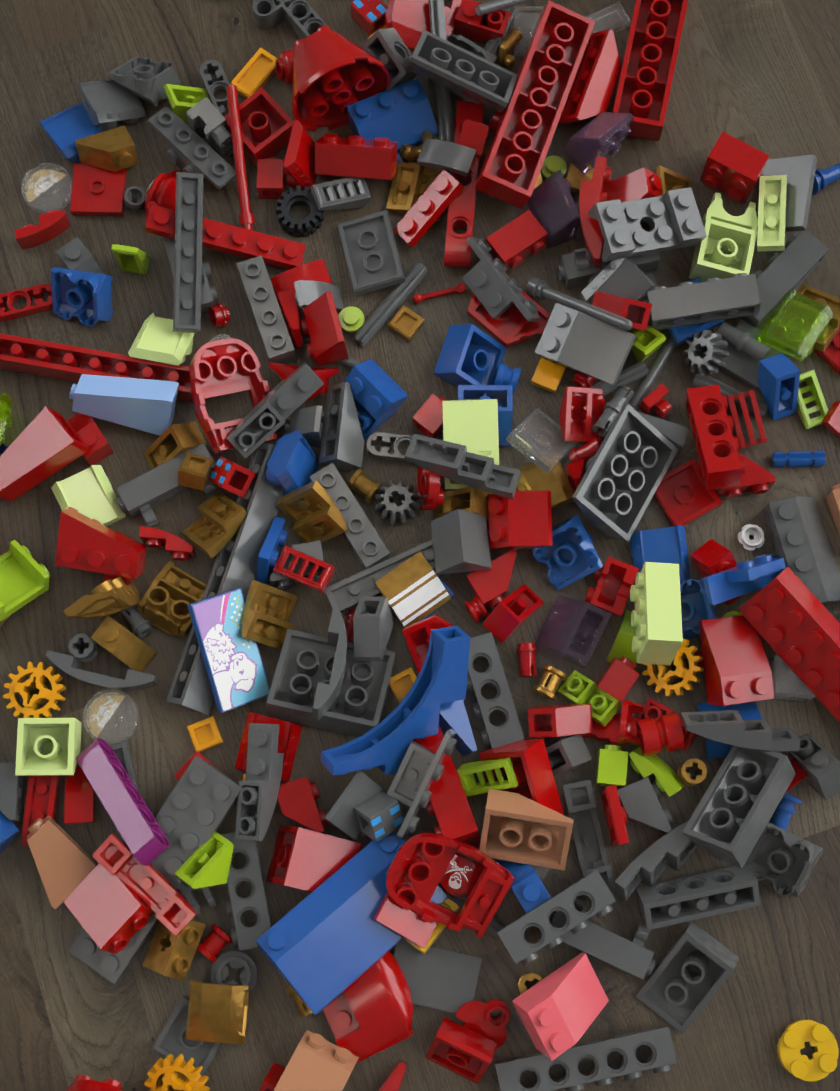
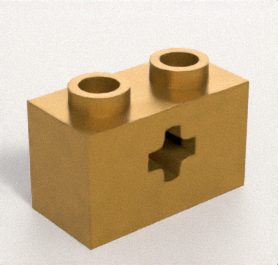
M192 919L179 935L175 936L159 921L142 966L164 976L185 981L206 925Z

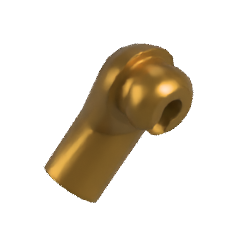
M515 28L499 46L498 61L506 69H512L515 66L516 58L512 56V49L523 38L520 31Z

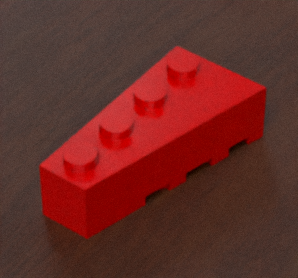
M438 727L437 735L427 736L424 739H412V742L436 753L444 736L441 728ZM445 754L441 765L445 766L437 782L432 781L428 790L432 792V795L426 805L430 817L435 815L438 825L433 827L437 835L479 848L481 840L478 827L451 755Z

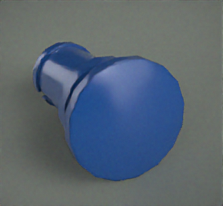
M840 163L823 170L820 168L816 169L812 195L818 194L821 189L827 187V184L840 180Z
M785 793L774 811L771 824L787 830L792 814H796L797 810H794L796 803L802 805L803 802L797 797Z

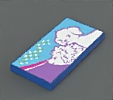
M235 588L188 604L218 712L223 713L268 696L270 687L257 642L242 637V618L245 606L242 589Z

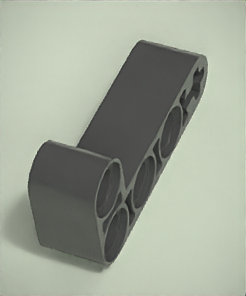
M254 0L252 5L255 23L263 30H269L285 21L299 39H305L315 33L318 28L327 26L306 0Z

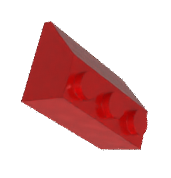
M543 739L519 740L479 753L481 761L510 758L519 785L501 791L518 793L564 815ZM504 767L500 768L504 780H508ZM492 769L494 779L498 781L495 769ZM484 771L487 782H489L486 772Z

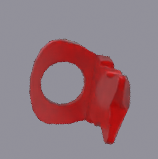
M623 700L621 713H616L605 727L592 719L593 732L581 734L582 738L591 737L596 738L598 741H610V744L617 746L627 744L640 745V740L637 739L636 719L632 716V713L643 712L644 705Z

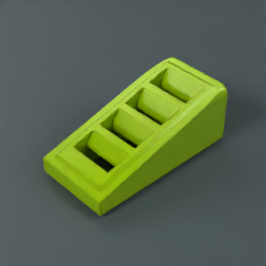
M112 244L111 250L122 271L142 275L147 274L150 256L136 247Z
M814 370L800 374L799 383L806 381L807 384L806 387L798 390L797 412L805 429L822 424V420L829 411ZM810 391L812 396L803 399L802 394ZM815 401L816 406L806 408L805 404ZM820 411V416L810 419V413Z
M510 758L465 763L457 770L466 797L488 793L489 789L504 790L519 785ZM504 767L508 780H504L500 768ZM492 769H495L498 781H495ZM482 771L486 772L489 782L485 781ZM474 773H477L480 783L476 782Z

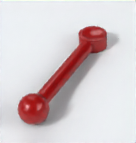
M458 283L454 288L423 295L416 293L413 296V301L419 304L425 299L451 293L464 294L466 285Z

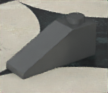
M342 382L328 387L319 463L326 466L333 463L336 469L342 472L359 469L362 467L364 439L350 383Z

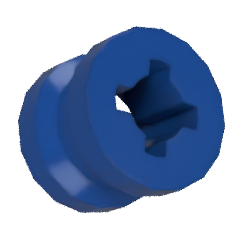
M501 363L494 385H512V394H514L522 369L508 368L507 364Z

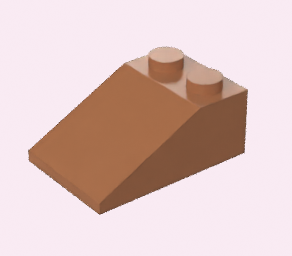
M489 789L479 850L494 859L565 871L574 820L518 793Z
M307 1030L274 1091H343L359 1057L353 1055L348 1049L338 1047L325 1040L323 1036Z

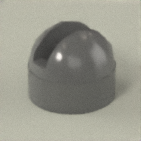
M136 186L129 187L124 194L126 206L134 210L140 209L145 203L144 191ZM132 195H137L136 203L132 202Z

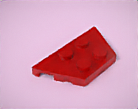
M523 291L521 293L524 297L533 301L538 308L537 314L541 317L538 322L527 321L515 304L508 308L498 319H493L474 293L467 310V315L506 348L542 335L551 314Z

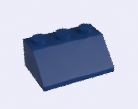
M418 78L347 106L348 124L354 135L363 136L364 140H374L377 137L389 138L391 142H397V152H400L401 147L405 144L415 146L423 143L421 136L425 131H429L432 136L436 135L438 137V128L429 99Z

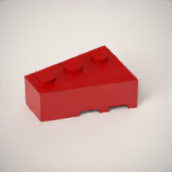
M72 507L61 511L55 566L137 579L144 573L147 546L118 531H113L102 525L101 522L90 519Z

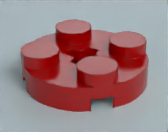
M418 468L417 492L420 495L419 499H423L424 505H420V509L422 511H434L437 505H443L444 491L440 489V478H443V476L425 468Z

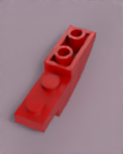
M596 156L592 181L581 180L579 209L582 233L588 254L595 268L601 269L604 238L598 220L589 217L588 211L595 203L607 201V193L604 192L605 184H610L612 168L607 166V157Z

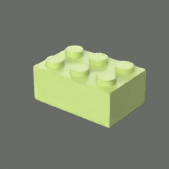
M645 562L641 572L636 574L635 585H631L630 601L635 602V610H632L631 626L635 627L636 636L632 638V652L636 653L637 663L671 665L683 642L679 564Z

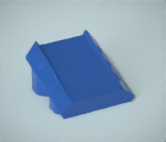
M82 102L39 121L44 132L64 159H69L74 163L80 162L75 140L104 132L93 125Z
M52 267L53 314H58L66 320L78 317L79 321L88 327L94 326L100 320L109 322L114 312L112 309L111 288L113 277L106 274Z
M299 430L285 434L278 440L267 463V480L272 485H282L284 495L311 483L309 476L316 473L319 467V459Z
M578 514L552 527L553 546L533 548L534 557L537 561L544 563L548 571L547 577L551 584L555 585L557 591L603 567Z
M676 525L659 529L639 530L632 534L629 549L634 561V567L639 568L638 572H641L645 562L679 564L680 585L684 581L691 579L684 526Z
M690 579L680 585L683 639L700 636L699 620L718 618L715 606L708 604L704 579Z

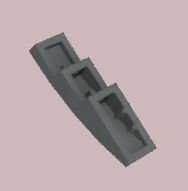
M413 434L405 454L406 460L458 483L510 499L514 498L521 479V470L494 464V458L469 453L464 445Z
M737 710L681 712V720L687 731L713 741L742 748L766 751H799L800 740L792 728L770 729L765 719L743 720Z
M689 821L679 825L658 839L633 860L614 882L616 897L626 902L641 881L652 887L667 866L678 872L698 846L683 834V830Z

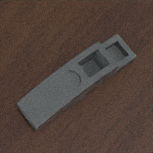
M304 362L285 381L282 380L237 425L227 439L246 459L286 422L285 419L324 383Z
M249 723L246 781H239V786L242 789L238 794L235 839L263 841L268 830L278 798L283 769L284 753H278L279 724Z

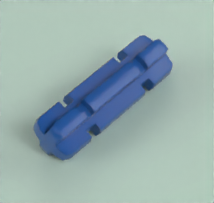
M782 451L774 452L771 460L772 466L775 468L784 467V465H787V467H809L811 464L813 467L824 466L826 454L824 451H814V453L810 451H788L787 454Z

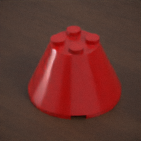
M329 26L318 28L315 33L305 39L296 41L293 45L292 115L295 121L299 120L306 130L317 131L316 127H328L330 131L347 125L348 105L383 92L384 88L386 90L389 88L390 75L386 66L338 32L331 30Z

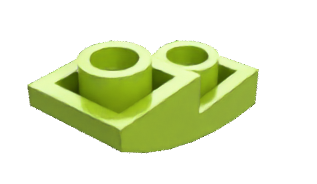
M576 670L557 690L559 694L572 704H591L592 719L604 727L622 707L617 699L598 688L594 681Z
M640 746L628 754L631 758L630 763L633 769L638 774L641 773L643 778L654 773L657 786L662 792H666L669 797L679 792L685 786L673 769L657 755L644 757Z

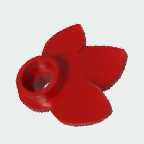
M494 999L484 1003L473 1000L463 1004L456 1011V1016L465 1022L464 1027L497 1043L495 1051L504 1044L507 1038L505 1025L510 1019V1010L504 1001ZM494 1010L500 1011L497 1016H491L490 1014Z

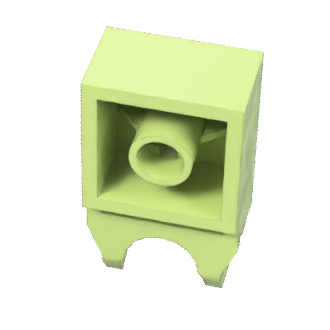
M715 192L710 206L702 218L707 237L695 246L689 275L690 279L699 277L702 282H705L713 277L720 279L731 278L738 273H747L749 275L758 232L756 203L749 202L743 215L732 216L724 210L721 194Z

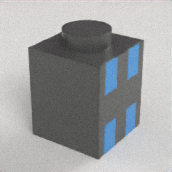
M383 791L354 807L361 832L376 842L402 826L403 817L401 813L403 808L400 802Z

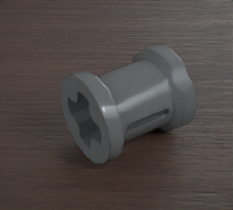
M76 634L69 641V651L78 660L87 663L96 659L99 647L88 635ZM84 643H86L89 648L84 649V653H81L79 648H83Z

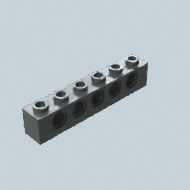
M663 1025L576 1044L553 1061L539 1052L497 1061L494 1064L500 1091H555L561 1088H566L567 1091H579L584 1089V1083L595 1081L596 1086L613 1083L612 1077L624 1075L625 1080L641 1077V1071L653 1069V1073L666 1072L671 1070L670 1065L676 1064L677 1060L669 1027ZM641 1045H647L650 1049L649 1058L643 1062L638 1061L636 1058L637 1048ZM613 1051H618L622 1057L621 1064L618 1067L611 1068L607 1064V1056ZM585 1057L591 1058L593 1061V1069L588 1074H582L578 1070L579 1061ZM554 1064L563 1065L565 1070L564 1076L559 1080H553L549 1077V1069ZM525 1070H531L536 1074V1081L531 1086H523L520 1083V1075Z

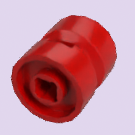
M677 713L661 715L658 722L654 718L636 720L637 735L644 757L658 754L663 747L668 752L684 749V735Z

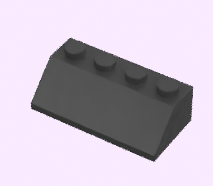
M426 30L423 31L407 67L417 75L431 79L440 86L458 92L463 97L472 99L483 104L486 108L502 113L506 108L518 78L517 74Z
M795 496L768 503L762 512L775 554H779L780 558H784L785 567H789L824 607L840 603V572L816 498Z
M733 746L684 828L683 834L715 858L742 869L796 774L788 757L775 751Z

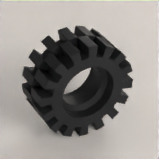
M296 186L297 191H293L292 187L288 188V194L283 192L281 194L282 199L278 198L276 213L278 222L282 230L286 229L287 234L290 236L293 232L297 238L300 237V233H303L304 237H308L309 231L313 235L316 233V227L320 229L322 226L321 221H324V210H318L309 187L305 186L304 191L301 189V186ZM303 204L309 207L310 213L304 219H295L290 215L291 209L296 205Z

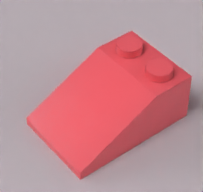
M582 952L512 1000L536 1049L553 1061L579 1041L609 1000L586 953Z

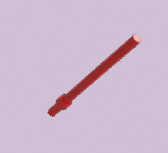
M231 85L226 86L241 212V214H238L239 225L242 228L253 231L252 224H255L254 213H251L237 86Z

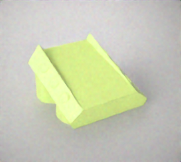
M152 313L144 321L128 354L134 358L179 366L185 361V355L192 353L193 336L195 333L173 332L172 319L155 317L154 313Z
M91 465L75 475L60 482H55L51 488L62 511L72 507L90 519L101 522L104 526H108L126 517L116 501L117 497L111 482L101 465Z

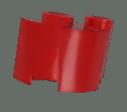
M608 556L605 565L596 570L593 579L597 580L598 583L595 589L589 588L584 602L591 607L620 618L639 568Z

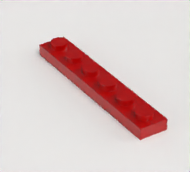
M151 204L145 232L175 240V210ZM203 218L202 247L247 259L262 255L264 263L286 269L302 265L306 244Z

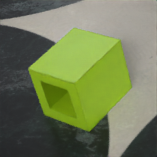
M605 745L604 749L597 751L596 786L608 787L616 785L617 788H624L626 786L628 752L621 751V746Z

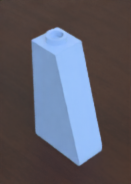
M82 374L78 384L73 383L69 399L73 400L72 411L161 436L174 419L179 383L174 381Z

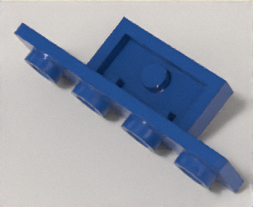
M779 554L760 555L754 557L755 561L736 563L737 567L704 577L708 604L715 605L763 588L786 568L784 558H780Z

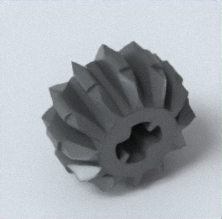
M704 330L703 333H694V341L686 340L689 349L682 351L685 355H688L684 363L691 366L690 370L693 373L699 372L702 376H709L710 372L713 374L719 373L718 366H727L723 359L730 356L729 352L724 351L729 344L727 341L722 340L721 334Z
M390 479L388 481L389 488L381 485L379 490L382 494H375V501L379 502L375 505L376 512H382L381 519L383 521L391 517L390 524L395 525L396 519L400 518L402 525L406 524L405 516L414 519L415 513L413 510L420 509V503L416 502L420 495L418 492H413L414 485L412 483L404 487V479H400L398 485H394V481ZM398 498L402 505L396 506L393 503V499Z

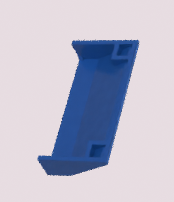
M396 831L377 842L375 840L370 842L256 940L259 950L315 1016L403 939L400 935L373 920L386 893H388L386 878L389 866L399 848L405 843L402 838L397 836L398 833ZM438 885L430 900L441 905L448 899V896Z

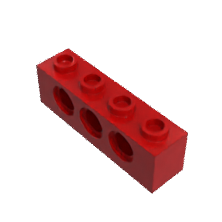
M719 384L687 388L685 407L706 490L740 486L741 474H745V463L743 458L738 457L739 441L737 436L732 435L733 419L731 415L727 416L726 413L728 410L726 395L721 394Z

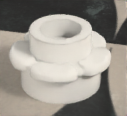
M752 524L742 527V531L738 533V541L740 544H743L746 550L753 551L755 548L763 546L765 539L762 528ZM749 535H752L754 539H749Z

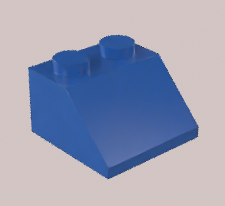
M473 324L450 325L434 374L456 387L458 385H494L499 366L503 361L507 348Z

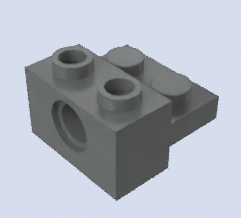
M395 28L377 30L361 46L363 50L386 66L390 75L388 90L409 82L417 76L414 71L407 68L412 54Z

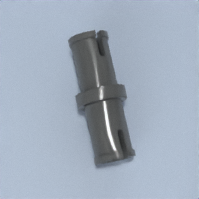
M723 322L717 333L722 335L724 341L736 347L735 350L740 353L744 351L759 361L766 359L771 351V347L752 338V334L749 332L743 333L727 322Z
M619 386L612 400L604 405V412L593 426L595 432L600 428L598 435L606 437L624 403H629L633 398L634 392L632 390L626 394L630 389L629 387Z

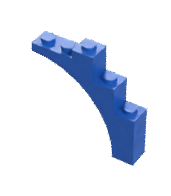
M458 626L431 630L426 658L410 691L397 708L370 731L342 746L321 751V762L332 775H345L352 771L370 770L378 767L385 775L396 774L412 739H424L427 736L438 734L440 704H452L454 701L466 699L471 637Z

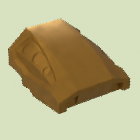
M556 454L540 458L517 468V470H521V479L516 491L549 490L551 491L552 509L570 503L571 500L574 502L572 496L575 491Z
M169 560L153 580L140 603H138L137 610L146 620H150L153 626L170 636L185 637L187 630L192 624L187 605L202 600L207 585L175 567L174 563Z
M121 577L112 581L109 579L95 587L91 591L92 594L84 595L63 612L67 617L74 619H93L111 615L140 603L139 591L133 583L126 585Z
M190 980L186 1039L214 1043L245 1044L250 984L228 985L229 983L215 984V982L202 983V981Z

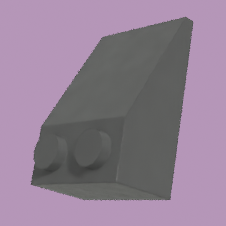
M555 303L534 353L548 361L615 386L636 335L575 309Z
M691 921L637 993L636 997L684 1034L734 971L739 957Z

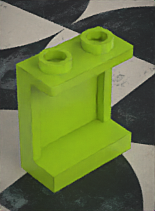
M16 540L9 543V550L0 556V622L49 590V571L43 564H38L32 558L26 546H21Z

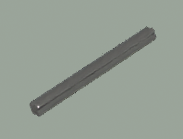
M428 0L431 33L446 40L444 0ZM434 81L439 140L454 143L450 89L442 87Z

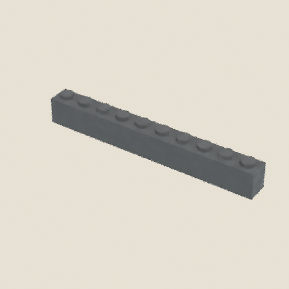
M261 444L253 452L248 470L256 474L244 498L238 496L236 501L247 513L234 536L218 553L202 600L235 588H241L246 602L251 582L257 576L258 555L279 510L276 504L279 498L284 496L282 485H272L266 477L267 463L276 446L274 444ZM192 626L166 702L191 712L208 715L214 702V695L194 626Z

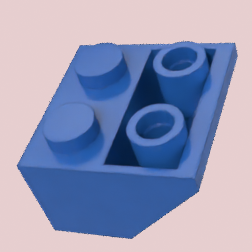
M372 359L355 365L344 380V382L350 383L364 440H367L371 434L375 433L394 416L409 396Z
M458 385V400L497 399L499 447H511L512 385Z

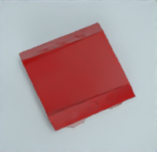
M296 120L293 124L283 164L284 174L287 175L286 185L297 188L296 186H301L303 191L306 186L310 188L311 192V186L315 185L318 175L315 174V142L300 121Z
M248 712L234 769L246 772L249 723L279 724L278 753H284L281 781L288 783L294 766L296 750L301 741L302 726Z

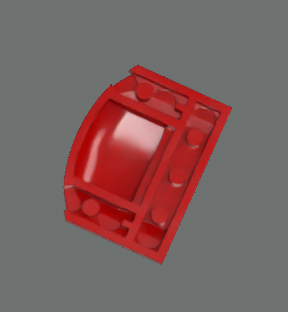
M390 950L323 1009L336 1038L337 1046L346 1048L353 1055L359 1057L357 1063L413 1036L414 1028L411 1029L414 1007L409 985L399 963Z

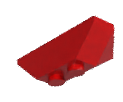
M611 29L591 34L588 41L589 44L586 46L559 119L561 124L576 122L605 113L609 107V101L622 69L614 32Z

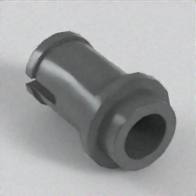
M136 605L129 608L128 611L123 610L119 612L131 627V633L139 639L146 637L152 631L150 620H145L137 610Z

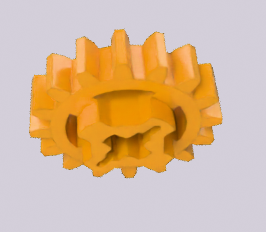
M683 639L672 661L674 666H676L675 671H672L669 665L657 664L659 671L657 674L656 664H643L648 669L643 671L642 675L650 676L647 682L648 686L657 685L655 692L662 693L665 690V695L672 697L675 691L677 696H682L684 694L683 688L692 691L693 686L691 682H700L696 673L703 672L704 668L698 667L697 662L702 661L703 657L694 655L698 650L697 646L688 648L690 640ZM686 658L689 660V668L687 667ZM675 678H683L681 682L670 685V683L674 682Z
M28 662L27 669L19 665L17 667L19 672L17 675L9 674V677L13 680L12 683L4 684V687L9 689V693L4 694L3 698L11 700L6 706L7 709L15 710L13 716L17 718L22 716L23 718H42L43 715L47 718H52L50 711L52 709L60 711L61 709L57 702L65 701L66 699L60 695L61 691L66 690V686L58 684L63 677L60 674L54 675L56 669L51 666L46 669V664L43 662H39L37 668L32 662ZM30 676V679H28V680H26L25 682L21 683L25 678H27V677ZM46 677L52 685V690H49L46 686ZM31 690H40L39 694L30 695ZM17 694L22 696L24 708L20 705ZM48 701L44 707L39 709L40 705Z
M181 1053L176 1059H174L172 1054H168L165 1059L159 1058L148 1071L147 1075L149 1078L144 1084L150 1088L149 1091H210V1088L205 1086L209 1079L208 1076L200 1075L203 1069L202 1065L195 1068L193 1066L194 1058H190L186 1062ZM164 1073L165 1076L162 1078L163 1082H161V1076Z

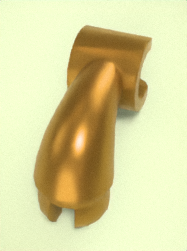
M425 131L421 136L423 144L426 138L439 140L436 135L432 136L429 131ZM405 144L401 147L400 154L407 161H416L423 144L418 147Z

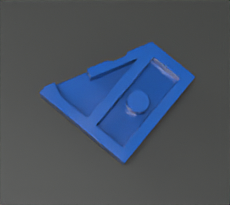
M275 516L258 555L256 578L258 582L267 585L270 583V575L273 573V569L280 557V548L284 547L287 542L289 532L285 531L286 519Z

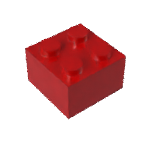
M261 87L239 104L244 154L256 167L258 159L273 157L288 146L294 121ZM228 113L224 116V118L227 121L228 130L231 134L230 117Z
M722 132L707 157L699 181L703 182L710 189H717L723 192L733 201H740L746 204L760 180L770 155Z

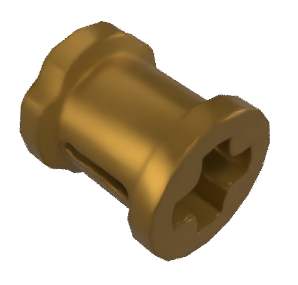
M358 469L347 484L350 490L354 489L364 496L367 503H371L374 500L375 494H378L380 491L379 487L383 485L380 481L375 482L366 476L362 469Z
M544 665V673L538 685L534 686L532 690L548 700L555 701V693L561 681L565 680L567 675L552 666Z
M691 758L679 766L677 774L684 785L695 786L706 778L707 768L701 760ZM694 766V771L698 775L690 779V773H687L686 770Z
M535 973L522 975L518 982L520 994L527 991V987L524 985L526 980L532 981L535 978L537 984L543 978Z

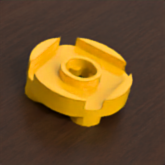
M812 1020L792 1022L785 1028L777 1044L778 1057L782 1066L792 1076L809 1082L821 1080L837 1067L838 1044L834 1035L823 1024ZM805 1042H809L810 1046L815 1047V1052L812 1053V1058L808 1059L807 1055H801L800 1049L805 1048Z

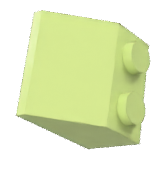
M18 718L15 776H74L77 765L76 757L81 751L82 723L76 718Z

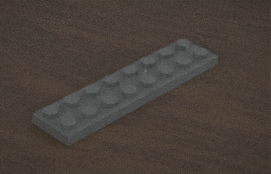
M199 756L194 757L155 817L170 846L150 864L177 890H179L183 881L177 878L174 873L200 845L206 843L214 832L218 830L238 799V794L242 789L237 782ZM156 913L149 918V922L145 927L135 933L129 940L128 945L115 955L101 950L84 928L68 952L110 982L116 984L158 922V919L155 917Z

